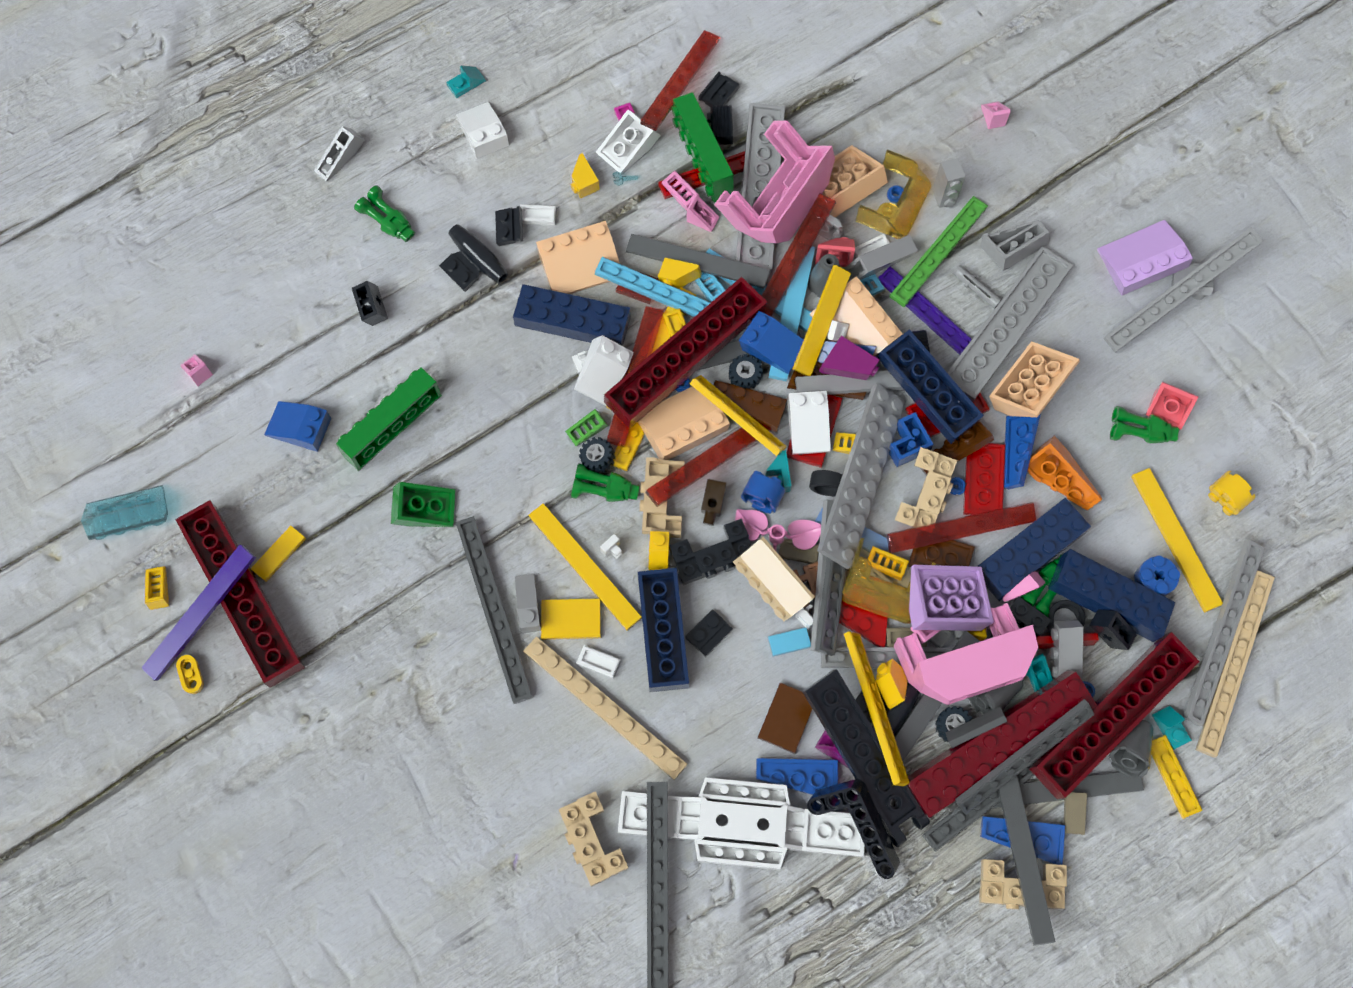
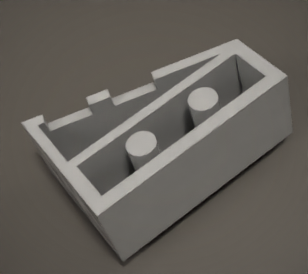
M1039 220L1016 225V228L1009 230L1004 228L997 233L983 234L981 248L1004 271L1038 251L1042 246H1046L1050 232Z

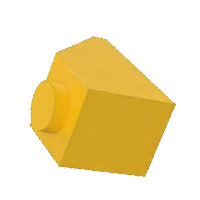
M579 154L571 175L572 183L570 185L574 194L577 193L581 199L600 190L599 180L584 154Z
M664 258L658 279L665 284L679 289L700 278L702 272L697 264Z
M650 531L649 570L668 569L669 532Z
M893 659L880 664L876 675V683L887 707L892 709L905 701L908 682L903 668Z

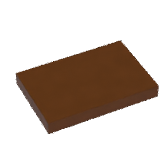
M919 529L908 567L912 565L935 564L941 566H970L975 547Z
M779 683L757 739L795 754L812 711V707L802 691Z

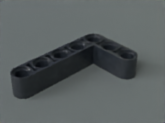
M854 779L815 791L807 802L809 812L814 815H821L848 807L878 875L884 879L892 878L900 865V860L865 783Z

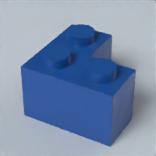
M916 412L898 420L896 430L901 439L890 444L889 455L895 466L899 467L916 459L921 447L928 450L932 449L934 444Z

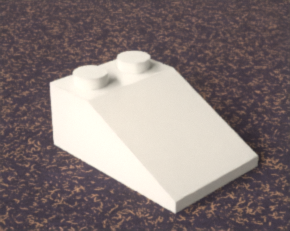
M489 102L456 114L457 120L476 159L509 146L504 127Z
M627 110L596 153L620 174H623L652 148L661 135L638 115Z
M603 335L593 339L574 390L606 406L604 394L623 378L634 352Z
M827 391L789 393L787 405L792 455L830 452Z

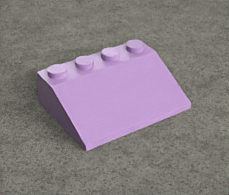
M1165 220L1097 248L1121 296L1188 268L1193 259L1183 240Z
M912 565L909 613L913 630L982 631L994 623L982 567Z

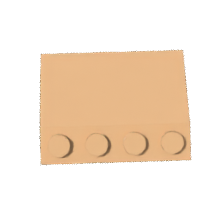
M851 145L835 156L829 184L814 206L821 208L833 217H837L888 183L884 165Z
M606 221L536 242L537 251L552 291L572 294L610 282L594 275L602 257L620 264Z
M857 276L847 283L833 321L849 324L845 338L852 343L876 346L873 354L876 357L882 350L902 336L903 333ZM815 310L809 314L812 318L815 313Z
M1031 341L989 397L994 410L1009 416L1037 418L1080 360Z
M693 386L661 401L638 421L658 458L663 460H670L728 431L730 425L724 412Z

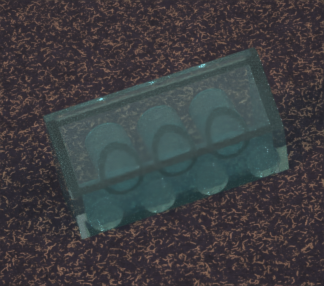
M160 485L86 503L81 522L88 540H101L109 535H121L126 531H138L146 526H159L166 522L168 510L164 487Z

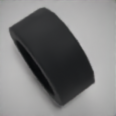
M830 470L813 471L809 488L817 494L835 497L843 474Z
M1060 600L1051 606L1048 615L1051 621L1047 625L1050 633L1051 629L1054 628V615L1057 610L1062 608L1072 611L1076 619L1084 627L1086 621L1085 613L1077 603L1071 600Z

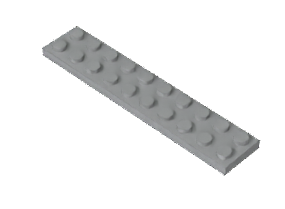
M749 104L741 195L751 207L780 167L781 155L764 134L773 121H784L785 106ZM738 230L736 261L769 269L771 273L774 243L760 242Z
M1043 246L947 372L971 401L976 399L1073 267V265Z
M878 383L872 386L817 549L818 552L846 569L852 568L890 451L889 447L893 442L897 423L905 405L904 400Z

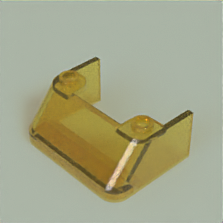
M887 149L883 162L884 168L906 176L909 180L897 205L888 202L883 203L877 211L860 205L856 222L896 239H901L909 235L930 191L931 182L914 160Z
M860 538L842 590L843 601L896 621L910 624L911 581L908 587L905 588L871 576L872 565L870 561L859 556L864 542V538Z

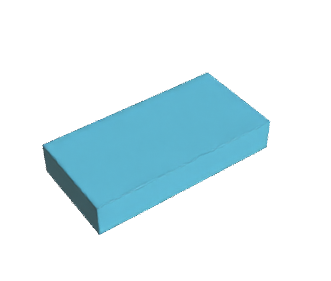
M807 628L768 636L773 657L811 648Z

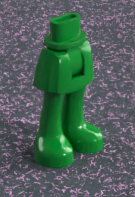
M378 185L373 186L367 193V199L365 197L358 199L354 209L358 213L366 214L376 220L381 225L380 230L408 242L415 235V231L411 229L408 219L401 210L393 209L383 200V191ZM371 203L382 210L387 216L381 215Z
M1116 406L1113 410L1111 420L1114 424L1110 430V440L1117 441L1123 435L1137 436L1143 438L1147 443L1176 442L1178 440L1179 428L1171 426V423H1167L1166 420L1154 414L1146 418L1130 413L1121 406ZM1122 422H1128V423H1134V424L1142 425V426H1144V429H1143V428H1138V427H1135V426H1131V425H1127V424L1122 423Z
M578 463L571 498L577 499L582 493H590L605 497L608 502L625 501V499L626 501L628 499L637 500L640 486L631 484L632 481L617 473L611 472L610 476L588 470L583 464ZM582 480H589V481H594V482L603 483V484H606V487L589 484V483L583 482Z
M1060 556L1038 572L1045 581V584L1019 596L1020 598L1034 606L1046 585L1049 587ZM1048 589L1044 597L1034 608L1048 617L1050 604L1057 593Z

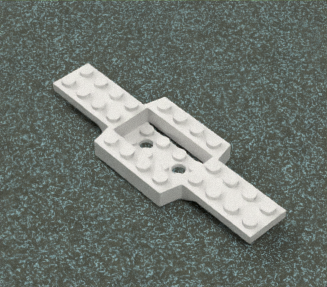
M705 777L699 797L668 796V838L694 841L697 862L780 870L786 850L864 857V843L850 813L828 812L814 815L808 809L792 807L789 802L787 785ZM622 791L618 833L647 836V793ZM721 814L727 816V825L719 826L716 823L717 816ZM762 818L769 822V828L764 831L760 830L757 826L758 820ZM704 837H711L741 841L778 844L779 847L709 841L702 839Z

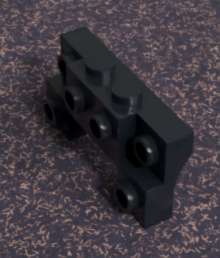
M742 518L723 526L728 540L699 551H692L688 539L669 545L683 586L705 577L707 579L717 576L718 572L723 570L729 572L736 568L733 561L752 546Z

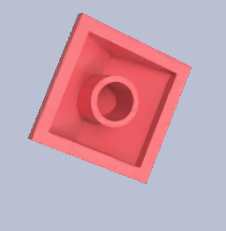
M1162 381L1153 394L1146 415L1154 414L1166 420L1167 423H1171V426L1178 427L1181 430L1198 396Z

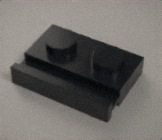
M718 71L700 93L698 100L704 101L709 107L712 105L725 106L739 89L740 84L726 75L723 76Z
M517 206V208L511 207L495 211L496 244L504 246L516 243V241L522 242V208Z
M712 609L685 638L706 658L733 628Z

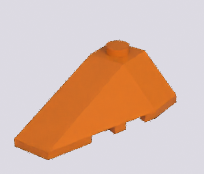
M1055 435L1031 455L1027 472L1036 481L1050 486V489L1060 492L1068 500L1085 510H1089L1103 499L1070 452Z

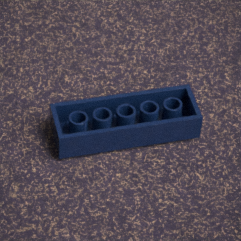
M522 284L513 314L516 327L589 343L603 335L621 346L624 344L631 318L630 307Z
M910 329L880 352L878 356L879 361L950 444L983 418L984 415Z
M1064 498L977 566L982 567L986 587L998 601L1002 600L1025 577L1034 571H1039L1082 537L1091 528L1090 524Z
M1069 549L1060 556L1048 587L1049 590L1094 613L1098 609L1117 611L1138 635L1151 642H1155L1165 635L1176 603L1072 549Z
M677 568L639 571L638 583L649 692L688 689L689 676Z

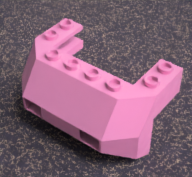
M788 120L773 121L764 134L785 160L751 207L738 191H733L731 195L724 191L714 204L735 229L760 242L781 243L790 241L810 212L811 207L815 205L828 186L835 160L832 146H808Z
M1005 603L1003 606L991 608L994 623L989 625L993 638L927 659L915 632L910 636L897 638L894 649L908 682L919 692L949 705L1023 680L1038 649L1033 625L1019 629L1008 603Z

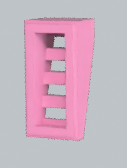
M676 171L672 172L662 181L663 186L686 211L694 195L700 197ZM675 179H677V182L673 186L669 185ZM679 185H682V187L676 192L675 189ZM686 190L687 193L681 197L680 195Z
M1034 571L1009 591L1002 600L1006 602L1041 587L1045 584V581Z

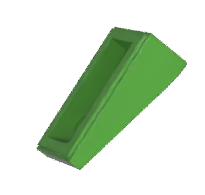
M594 409L565 432L577 447L605 429L608 424L601 414ZM594 418H596L599 422L598 425H596L593 421ZM589 422L593 429L590 430L586 423ZM582 426L587 432L585 435L580 429ZM576 430L581 438L578 439L573 432Z

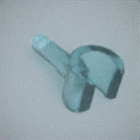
M620 172L612 174L613 178L617 179L613 180L617 186L622 185L624 181L638 180V175L622 176Z

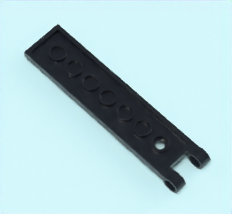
M832 670L803 690L804 696L855 779L865 783L892 844L900 847L907 841L899 825L910 817L919 830L929 825L928 817L923 812L908 785H893L877 734L838 670ZM891 799H895L896 805L894 807L890 805Z

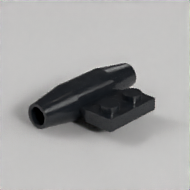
M459 224L454 225L449 230V236L460 251L450 254L439 267L464 292L478 280L480 272L498 284L507 278L508 272L498 258L474 234Z
M907 682L905 701L892 709L887 707L879 690L894 736L912 711L920 694L909 682ZM861 690L855 700L869 723H873Z

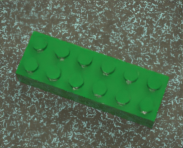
M691 92L674 98L673 107H671L674 116L672 118L673 125L679 129V137L686 144L685 149L688 156L691 155L693 158L692 164L694 169L699 171L698 176L701 183H705L707 196H711L715 203L724 191H727L730 195L734 191L733 173L694 93Z
M422 367L414 370L409 375V378L404 383L398 384L395 391L385 396L376 408L370 409L364 419L357 421L347 434L340 436L336 445L343 457L359 472L442 396L437 382Z

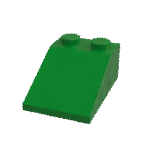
M406 482L397 483L393 487L391 524L409 527H453L455 489Z

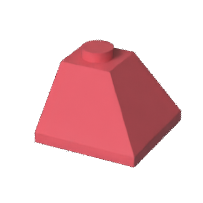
M841 237L818 244L815 265L824 255L832 254L837 257L840 267L848 266L853 261L855 253L854 239Z

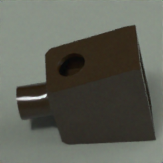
M707 479L701 513L704 514L703 524L714 526L716 516H721L727 488L726 482ZM715 503L716 506L714 508L709 507V504Z

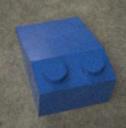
M758 311L739 339L743 351L788 375L793 369L804 341L779 321L761 311Z
M278 401L264 435L318 452L332 418L327 410L318 407Z

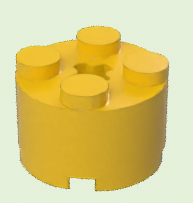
M1227 471L1209 487L1210 493L1208 494L1213 502L1216 503L1218 501L1223 506L1222 510L1228 516L1239 514L1256 498L1255 493L1253 495L1250 493V490H1252L1251 486L1240 475H1231L1232 471Z

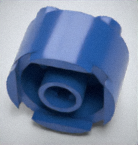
M754 471L741 494V499L745 503L747 501L753 503L752 508L771 514L772 511L776 512L785 494V489L781 485L782 481L776 477L769 478L759 471Z
M1160 555L1147 559L1134 574L1135 582L1164 597L1177 587L1180 578V571L1175 564Z

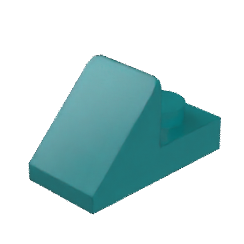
M461 65V74L446 82L456 99L486 82V79L477 67Z
M782 450L767 468L765 476L779 475L777 478L782 481L781 485L784 487L785 493L791 491L792 485L786 450Z
M1044 654L1033 658L1026 673L1034 692L1053 680Z
M1170 705L1152 714L1163 736H1167L1173 750L1192 741L1181 723L1185 721V718Z

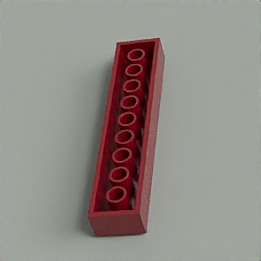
M740 277L604 394V403L630 429L748 327L758 311L764 313L767 301L744 278Z
M211 500L175 519L209 582L238 547L220 512ZM248 567L221 601V605L262 681L271 688L304 669L305 666L251 568Z
M1172 632L1165 634L1096 701L1097 707L1092 710L1094 716L1044 753L1029 770L1056 799L1066 798L1200 661Z
M1067 670L1005 711L1004 714L1007 722L960 745L949 748L908 776V787L923 812L930 818L953 803L957 797L1085 699L1092 710L1097 707V704L1077 672Z

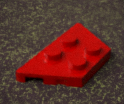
M856 586L843 592L839 623L851 631L860 634L861 637L875 646L885 647L888 606Z

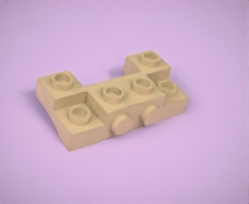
M921 447L914 466L927 470V476L916 507L901 502L895 521L932 533L939 512L943 513L947 503L943 501L945 495L951 492L953 483H950L957 460Z
M646 457L645 482H641V493H644V500H640V511H643L642 534H650V531L669 532L670 538H681L682 516H667L668 483H684V461Z
M596 791L559 809L568 831L564 835L568 844L574 845L576 852L572 854L576 863H581L591 887L629 869L621 849L605 855L589 818L604 812Z
M981 860L979 903L1006 905V909L1019 910V906H1024L1018 879L1004 878V861ZM1044 864L1043 880L1041 881L1047 907L1051 909H1065L1067 865Z

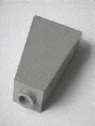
M908 235L860 255L844 268V270L851 273L848 281L856 276L859 280L883 271L911 257L918 249L911 236Z

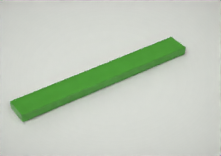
M973 196L889 297L902 307H905L985 212L988 205Z

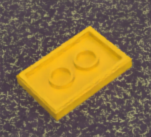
M600 599L541 600L542 640L601 638Z

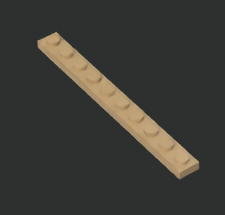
M1258 570L1195 749L1213 758L1218 756L1275 578Z
M537 636L525 648L523 652L673 780L687 766L686 762Z

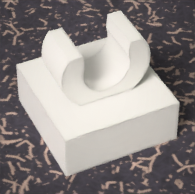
M832 320L829 332L827 333V339L838 341L841 336L845 338L849 324Z
M588 351L572 356L578 374L581 372Z
M613 534L600 546V551L605 557L611 553L614 558L618 559L622 555V550L618 547L620 545L619 538Z
M808 605L806 609L801 608L795 614V617L807 630L813 627L814 615L809 614V610L813 607L812 605Z

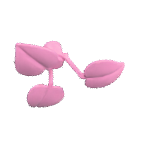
M741 509L736 511L735 521L742 518L749 535V540L755 541L760 534L763 536L769 534V540L773 544L775 551L777 545L784 541V537L792 539L793 545L798 549H810L818 542L821 534V524L814 521L796 520L788 526L787 532L779 524L767 529V517L760 511Z

